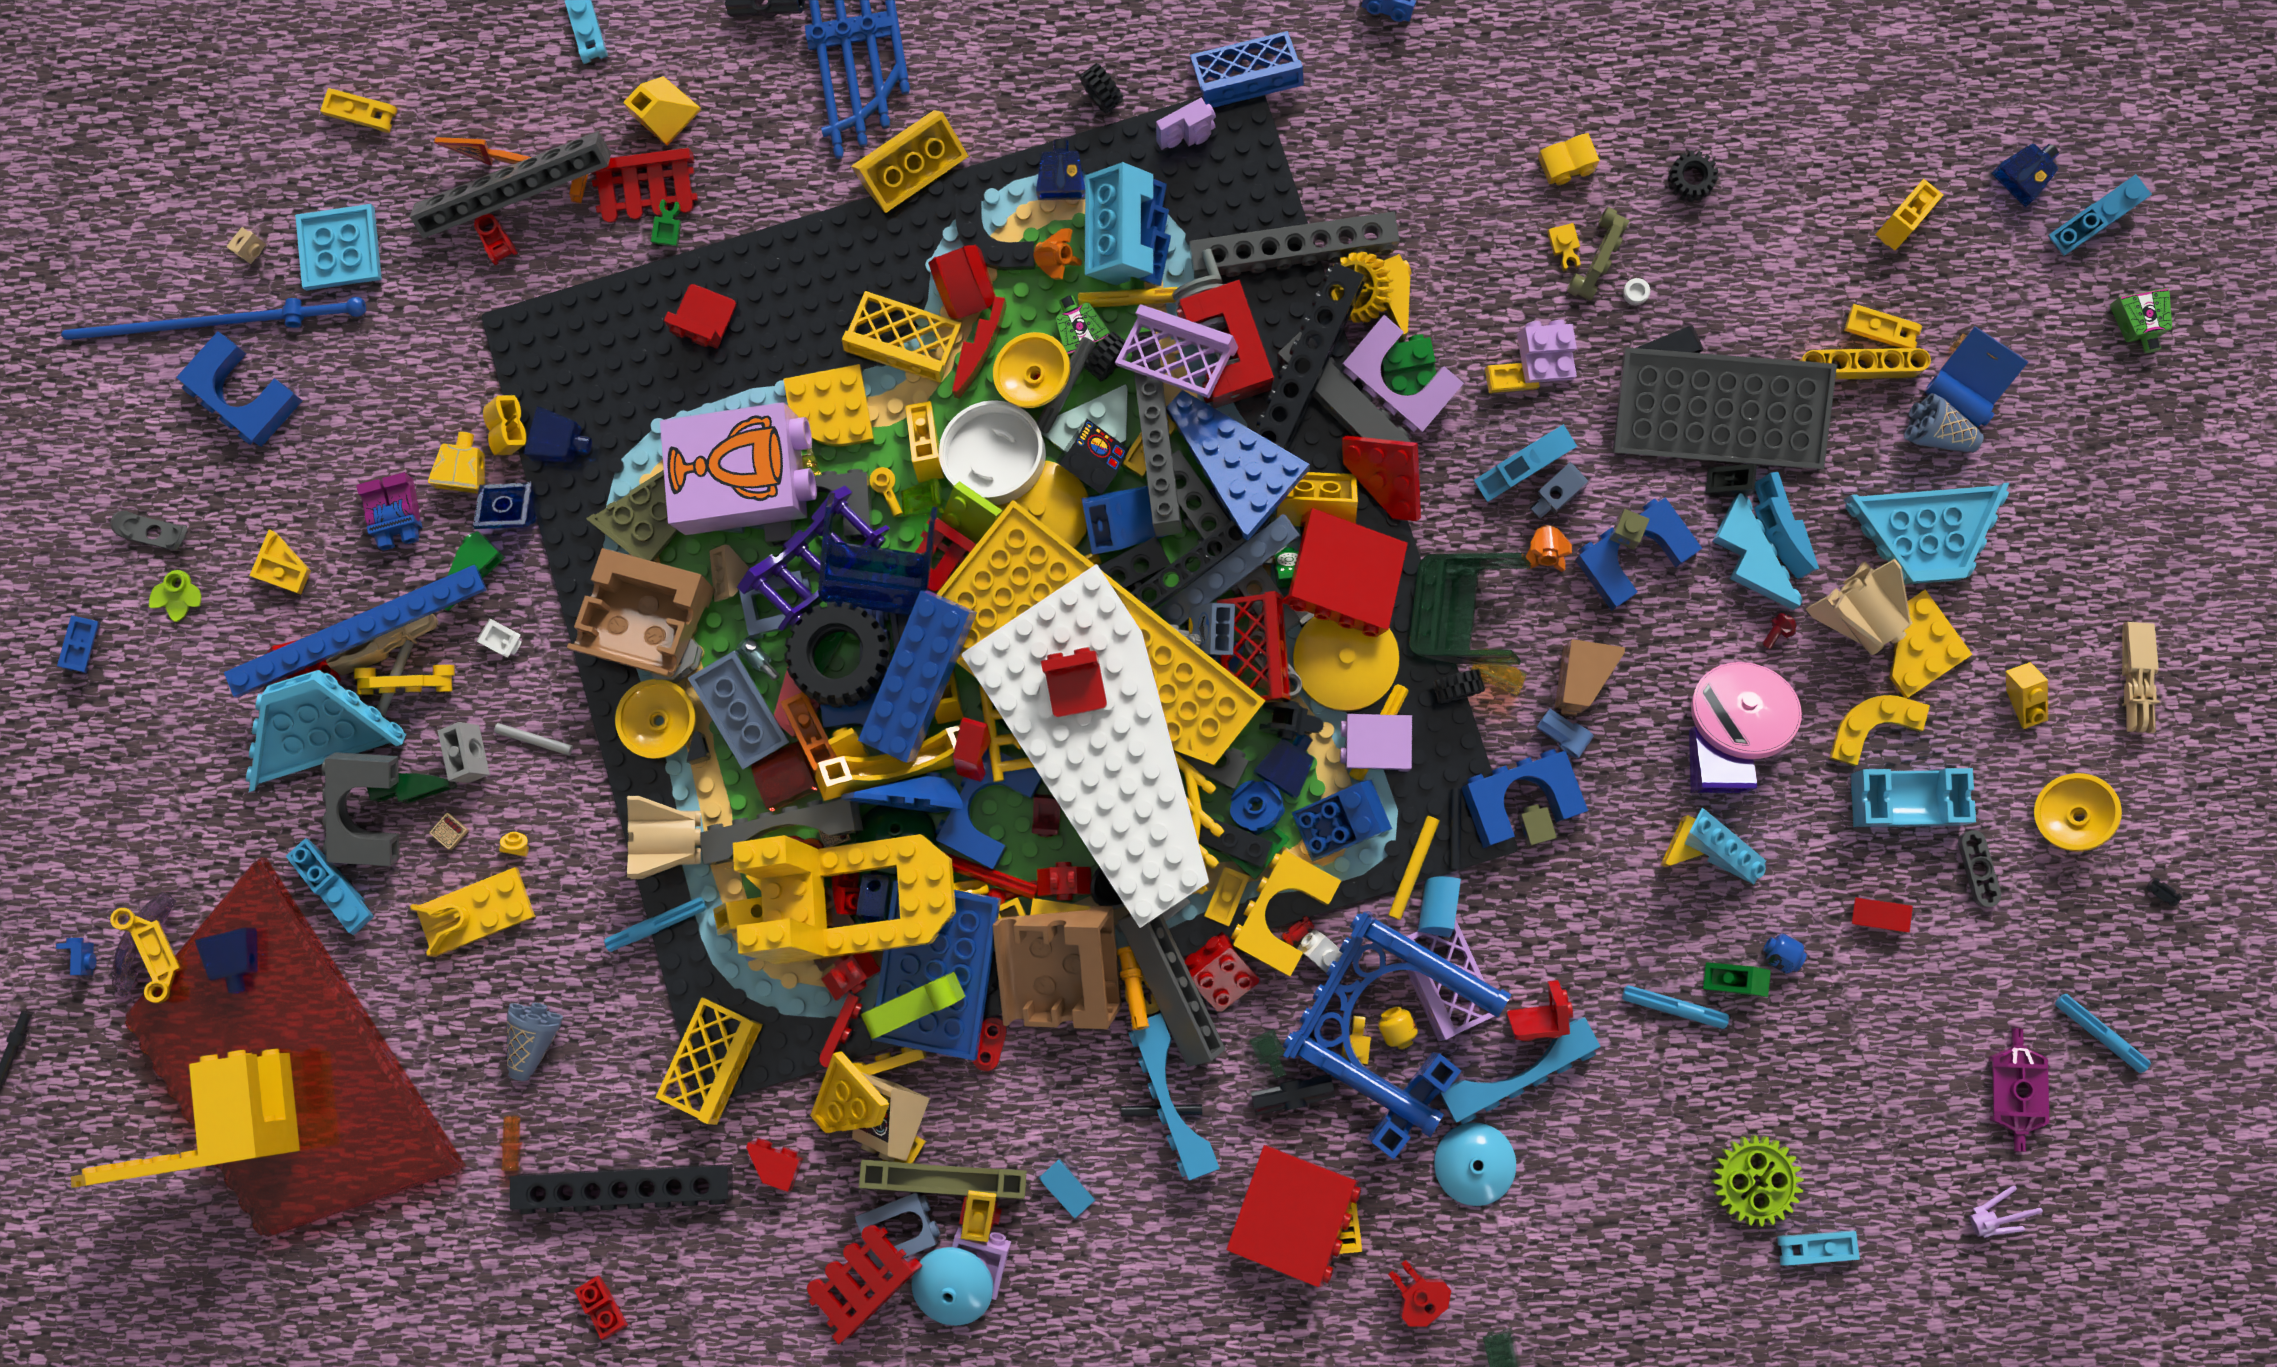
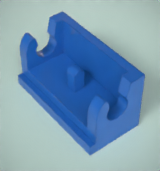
M71 615L58 660V667L87 674V666L96 633L101 624L99 621Z

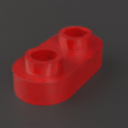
M991 1017L982 1023L977 1059L973 1061L979 1070L990 1071L1000 1061L1007 1035V1027L1003 1026V1021L999 1018ZM990 1026L997 1027L998 1033L996 1036L989 1035L988 1029ZM984 1052H988L991 1056L990 1061L987 1063L981 1060V1055Z

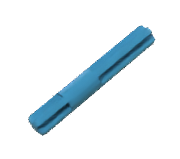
M698 897L607 937L604 940L605 946L609 952H612L632 942L639 941L666 927L707 909L702 897Z
M1627 985L1623 990L1622 999L1624 1001L1721 1029H1725L1729 1023V1015L1727 1013Z
M2068 994L2058 997L2055 1005L2137 1072L2142 1073L2151 1065L2150 1060Z

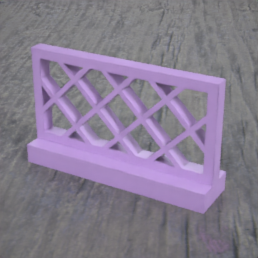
M1140 304L1136 311L1138 318L1115 361L1116 365L1210 398L1230 355L1234 356L1238 349L1233 335ZM1141 328L1150 329L1153 336L1139 342L1137 336ZM1168 336L1173 337L1176 344L1162 350L1159 340ZM1156 342L1159 351L1145 357L1142 347ZM1191 344L1196 345L1199 352L1185 358L1182 348ZM1139 350L1141 359L1132 363L1125 361L1129 353ZM1179 350L1182 359L1168 365L1165 355ZM1214 352L1222 354L1218 362L1208 366L1205 356ZM1160 357L1162 358L1165 367L1155 371L1149 369L1147 363ZM1202 358L1205 367L1191 373L1188 363ZM1185 365L1188 375L1179 379L1173 378L1170 371ZM1208 373L1210 379L1206 388L1196 386L1193 379Z
M1456 918L1453 930L1454 935L1451 942L1439 938L1438 935L1418 931L1406 936L1413 941L1419 936L1432 939L1429 950L1432 952L1436 941L1449 946L1446 956L1448 961H1450L1454 949L1462 951L1465 961L1463 967H1458L1484 981ZM1406 970L1438 1041L1451 1038L1466 1029L1495 1017L1490 1013L1479 1015L1472 1012L1475 1005L1473 1002H1470L1468 1010L1455 1005L1458 996L1455 992L1450 1003L1442 1000L1439 995L1442 984L1437 982L1435 986L1433 979L1420 972ZM1453 1009L1466 1014L1463 1025L1457 1028L1454 1027L1450 1019ZM1471 1016L1476 1018L1469 1022Z

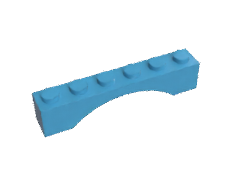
M1162 1013L1148 1018L1149 1028L1146 1029L1144 1027L1143 1030H1133L1128 1033L1133 1047L1139 1046L1142 1057H1139L1138 1060L1143 1073L1149 1072L1152 1080L1151 1083L1147 1084L1153 1099L1158 1098L1162 1108L1157 1109L1162 1125L1168 1123L1171 1134L1167 1135L1172 1151L1178 1150L1181 1160L1176 1162L1182 1177L1187 1176L1190 1181L1220 1168L1210 1142L1197 1135L1185 1124L1170 1099L1166 1082V1061L1172 1040Z
M1580 1017L1570 1022V1034L1553 1038L1545 1053L1522 1073L1506 1080L1490 1083L1460 1080L1452 1084L1445 1093L1440 1092L1439 1095L1453 1122L1461 1121L1462 1124H1465L1475 1119V1113L1484 1108L1486 1112L1500 1105V1099L1509 1096L1510 1099L1524 1093L1523 1087L1531 1083L1533 1086L1542 1084L1548 1080L1547 1075L1555 1070L1560 1074L1572 1067L1571 1062L1580 1058L1581 1061H1585L1596 1055L1594 1050L1601 1046L1586 1018Z

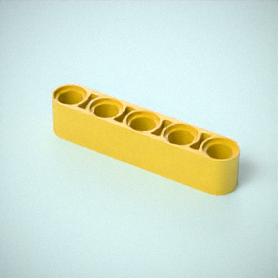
M1921 348L1811 350L1805 353L1799 360L1819 363H1832V360L1839 362L1841 369L1836 370L1835 379L1914 378L1926 370L1931 362L1929 353ZM1884 359L1891 361L1893 368L1887 367ZM1910 359L1916 360L1919 363V368L1914 367ZM1858 360H1863L1867 364V369L1860 367Z

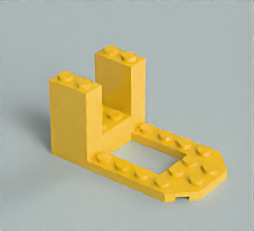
M921 834L821 849L785 835L733 843L734 870L761 880L763 922L737 926L738 954L775 964H784L932 944L938 937V932L956 914L952 859ZM897 867L900 919L827 929L824 877Z
M279 1049L262 1051V1056L257 1057V1054L246 1053V1050L227 1052L228 1058L218 1059V1054L199 1057L200 1062L189 1064L197 1150L81 1169L82 1175L71 1176V1188L300 1151L290 1053H279Z

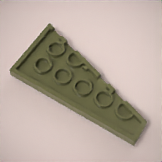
M664 470L632 489L629 494L620 500L608 504L607 508L586 518L632 556L653 562L679 532L668 524Z

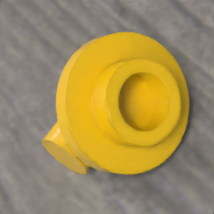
M510 832L500 839L499 851L527 857L529 851L527 837L518 832Z

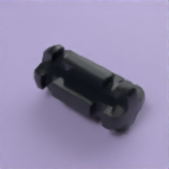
M2159 878L2151 879L2146 887L2148 891H2153L2152 893L2162 901L2169 902L2170 906H2176L2182 899L2180 893L2177 894L2176 890L2165 882L2161 883Z

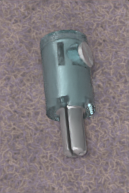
M750 636L739 643L736 647L737 652L758 673L763 670L773 681L779 678L780 674L770 665L771 657Z

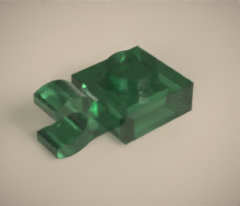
M1274 1029L1249 1040L1260 1065L1268 1062L1276 1079L1286 1075L1278 1058L1284 1054V1050Z

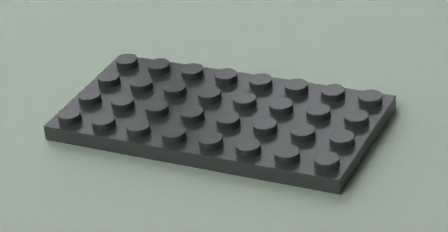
M1624 347L1613 452L1824 469L1837 364Z

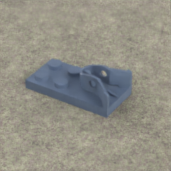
M735 650L688 677V680L741 768L745 769L789 743V740L738 657L739 653Z

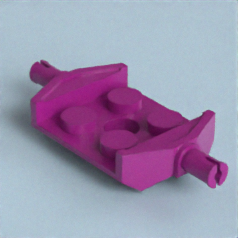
M2011 1028V1048L1989 1056V1061H1992L1993 1116H1990V1120L2012 1131V1134H2014V1151L2026 1152L2025 1134L2029 1135L2030 1131L2044 1127L2049 1123L2048 1059L2041 1054L2027 1049V1046H2023L2024 1029ZM2021 1082L2028 1086V1094L2024 1098L2018 1096L2016 1092V1087Z

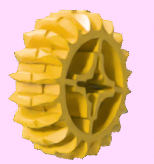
M1367 252L1350 253L1349 257L1340 258L1341 265L1361 273L1367 278L1364 285L1366 289H1362L1348 321L1352 320L1353 323H1360L1361 321L1369 322L1371 318H1378L1379 311L1384 312L1387 310L1384 302L1389 303L1392 301L1388 297V292L1394 291L1393 288L1389 287V283L1394 279L1387 277L1391 269L1383 267L1385 261L1377 259V256L1374 254L1368 255ZM1342 287L1335 288L1331 293L1333 300H1340L1344 296V289Z

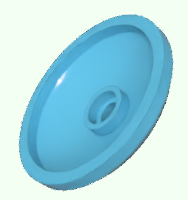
M1465 1123L1451 1129L1441 1139L1435 1152L1434 1169L1440 1186L1451 1198L1462 1204L1482 1206L1495 1202L1508 1191L1515 1178L1516 1157L1510 1142L1500 1131L1483 1123ZM1476 1160H1480L1482 1168L1476 1171L1473 1168V1163Z
M946 1247L936 1249L920 1260L922 1267L912 1276V1293L917 1305L928 1317L942 1324L957 1326L971 1323L985 1313L992 1300L994 1288L992 1276L981 1259L964 1249ZM945 1293L951 1294L953 1298L946 1297Z

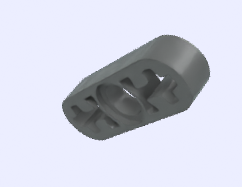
M1976 830L1964 832L1958 839V846L1973 900L1980 907H1993L2000 902L2001 891L1986 838L1981 832ZM1970 835L1972 839H1977L1978 841L1974 849L1966 844V841L1970 840ZM1975 853H1982V856L1980 857H1974L1971 859L1969 857V855H1973ZM1977 861L1982 862L1986 867V872L1982 877L1975 875L1973 872V865ZM1987 879H1989L1990 883H1985L1984 885H1977L1976 882L1984 881ZM1985 889L1987 892L1991 891L1993 894V896L1989 898V903L1987 899H1982L1981 894L1985 892Z

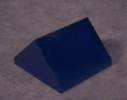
M531 482L479 485L473 523L474 529L528 527L536 522L534 493Z

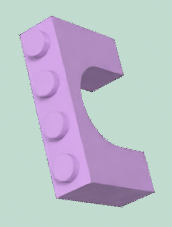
M1383 315L1342 363V366L1345 367L1343 373L1354 382L1356 379H1359L1365 385L1363 390L1374 399L1376 396L1380 397L1385 402L1382 406L1392 415L1396 413L1401 415L1405 419L1402 423L1412 432L1416 430L1423 432L1464 383L1443 366L1429 383L1415 395H1398L1387 388L1381 377V362L1385 354L1404 331Z

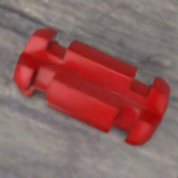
M1303 916V921L1300 922L1298 920L1287 929L1289 931L1287 934L1285 932L1282 934L1287 944L1293 946L1295 940L1298 942L1309 933L1307 931L1309 928L1311 930L1314 929V924L1307 916Z

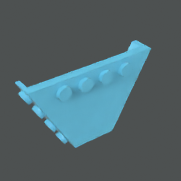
M2003 483L1998 486L1871 496L1850 495L1843 500L1846 502L1845 507L1849 514L1856 517L1861 523V530L1864 535L1872 539L1876 544L1879 556L1888 562L1896 559L1900 564L1905 585L1958 581L1967 576L1969 577L1976 567V562H1974L1976 555L1984 549L1987 543L1986 533L1988 529H1992L1997 521V509L1999 505L2002 506L2008 497L2009 492L2006 490L2009 483Z
M320 670L268 685L263 694H258L255 709L260 711L259 719L255 718L252 728V734H256L255 743L252 742L249 751V758H253V764L248 767L246 782H250L249 792L254 791L259 783L323 764L325 758L335 752L356 754L388 743H392L395 746L402 745L406 734L398 724L390 723L382 717L379 710L373 706H367L355 692L344 689L332 675L324 674Z

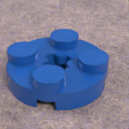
M1247 781L1241 784L1231 797L1230 814L1233 820L1241 829L1254 835L1261 834L1263 831L1272 828L1285 812L1283 798L1279 790L1269 781ZM1253 802L1258 804L1263 802L1262 808L1258 811H1251L1253 809L1251 804Z

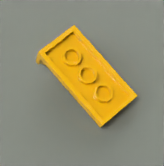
M517 867L424 904L410 905L412 911H417L429 945L426 954L430 957H437L535 917Z

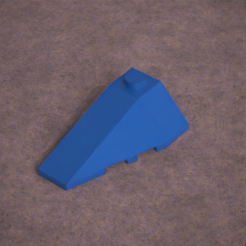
M928 772L925 777L841 794V800L930 813L963 809V802L952 779L942 778L941 773Z

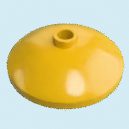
M1037 332L1022 334L1010 340L997 355L993 367V380L998 392L1006 401L1022 408L1040 407L1054 400L1065 388L1070 375V360L1063 345L1054 337ZM1040 374L1037 380H1033L1035 375Z
M650 679L631 687L621 698L615 715L616 730L623 744L633 753L651 759L665 758L681 750L690 740L696 723V712L689 695L681 687L667 680ZM658 717H663V724L657 726L656 719Z
M2073 773L2052 780L2042 789L2035 802L2034 817L2041 834L2054 846L2068 851H2088L2100 847L2113 837L2121 822L2122 808L2116 792L2104 780L2089 774ZM2077 815H2083L2085 817L2084 820L2080 822L2075 821L2074 819Z

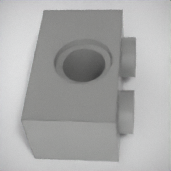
M457 722L438 730L448 781L471 783L490 775L479 725Z

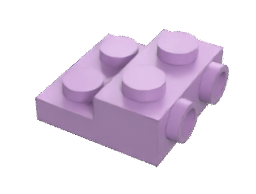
M1201 97L1156 121V139L1161 150L1166 147L1173 148L1177 146L1183 138L1188 146L1194 143L1198 145L1205 142L1209 135H1211V130L1216 128L1213 121L1216 115L1210 104L1206 105Z
M1554 320L1549 325L1541 326L1540 321H1532L1525 324V327L1517 333L1525 383L1573 380L1577 377L1572 353L1577 349L1573 324H1565L1564 320Z
M958 1227L952 1247L969 1251L983 1261L992 1276L994 1288L992 1299L996 1300L1011 1241L1006 1240L1003 1234L996 1232L990 1234L988 1242L961 1239L962 1228Z

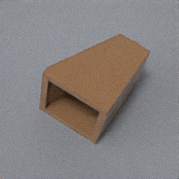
M1571 639L1562 650L1554 709L1561 710L1562 715L1575 717L1577 713H1582L1590 707L1624 655L1625 647Z

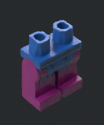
M403 472L384 477L382 481L377 479L356 485L365 511L368 534L375 538L379 549L382 551L393 549L395 547L393 536L401 534L404 544H412L419 541L418 529L423 527L412 477Z

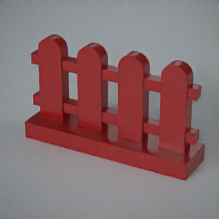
M689 148L610 158L607 167L591 173L597 178L592 180L593 187H598L600 205L595 206L596 213H601L602 218L606 222L614 223L618 219V211L627 210V214L631 219L638 220L643 216V207L652 206V211L657 216L662 217L663 213L659 207L662 199L667 202V211H669L668 204L678 202L681 206V212L690 213L694 208L693 201H698L697 193H692L690 175H695L694 168L688 165L695 163L694 153ZM672 166V170L664 171L663 167ZM647 169V173L638 174V170ZM613 173H622V176L613 177ZM673 177L676 196L667 197L665 178ZM640 181H648L651 199L642 200ZM623 184L625 202L617 203L614 185Z
M931 515L926 523L932 528L928 533L923 530L920 536L924 539L913 555L910 553L906 555L905 558L909 561L906 564L905 570L912 577L919 576L922 571L928 574L930 572L927 586L930 590L936 592L947 582L958 564L964 561L966 552L970 553L976 544L934 515ZM945 537L953 541L950 547L942 543ZM933 546V555L938 548L945 552V555L936 568H931L930 571V567L927 564L931 560Z
M875 1225L865 1227L861 1235L866 1244L862 1248L857 1243L847 1245L843 1250V1255L848 1262L844 1266L838 1261L827 1264L825 1274L830 1280L825 1284L820 1279H814L807 1285V1292L812 1297L809 1300L812 1306L817 1304L829 1318L826 1323L830 1328L834 1325L838 1328L832 1335V1338L838 1345L850 1338L922 1267V1264L916 1257L909 1262L903 1258L906 1252L903 1249L897 1251L885 1237L888 1231L884 1227L881 1229ZM871 1249L883 1262L884 1266L881 1269L867 1255ZM852 1268L866 1282L862 1288L850 1275L849 1271ZM890 1271L893 1276L888 1280L885 1275ZM834 1286L847 1299L848 1302L844 1306L831 1292ZM872 1289L875 1294L870 1298L867 1293ZM852 1307L857 1311L853 1316L848 1312Z

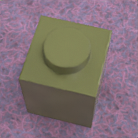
M1624 509L1617 518L1609 540L1634 550L1641 542L1650 519Z
M1539 804L1523 808L1524 814L1519 815L1518 819L1527 847L1557 838L1548 807L1540 809Z

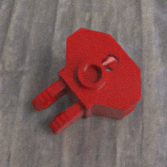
M1056 862V867L1037 869L1038 897L1057 896V901L1073 900V896L1091 894V867L1072 866V862Z
M870 952L859 953L850 957L844 955L833 963L835 967L823 976L821 980L834 1000L839 1001L847 996L848 993L855 995L868 986L866 982L879 974L881 968L876 964Z
M1405 1260L1401 1263L1403 1269L1414 1279L1407 1286L1401 1282L1402 1279L1394 1271L1388 1274L1401 1290L1399 1291L1402 1295L1399 1315L1408 1326L1427 1327L1448 1309L1451 1290L1442 1279H1424ZM1431 1303L1432 1308L1425 1310V1306Z

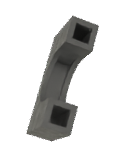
M851 469L846 474L825 471L820 476H814L817 492L830 494V492L842 486L848 487L853 492L847 499L848 507L873 530L871 485L867 472H863L861 469ZM843 516L844 536L847 541L867 540ZM795 520L764 524L765 542L769 547L783 546L795 534Z
M335 752L326 757L322 764V774L325 776L322 799L326 802V812L323 816L326 838L323 850L327 854V862L391 866L399 860L400 856L399 833L371 832L357 826L348 814L347 797L352 788L355 787L391 788L399 782L398 756Z

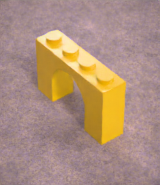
M1284 850L1281 855L1275 854L1269 865L1273 869L1269 878L1263 876L1256 891L1260 892L1257 901L1251 900L1244 912L1247 919L1243 926L1237 925L1231 939L1235 940L1232 945L1233 947L1291 977L1303 952L1276 938L1268 929L1265 920V910L1269 900L1281 891L1297 890L1328 906L1341 880Z

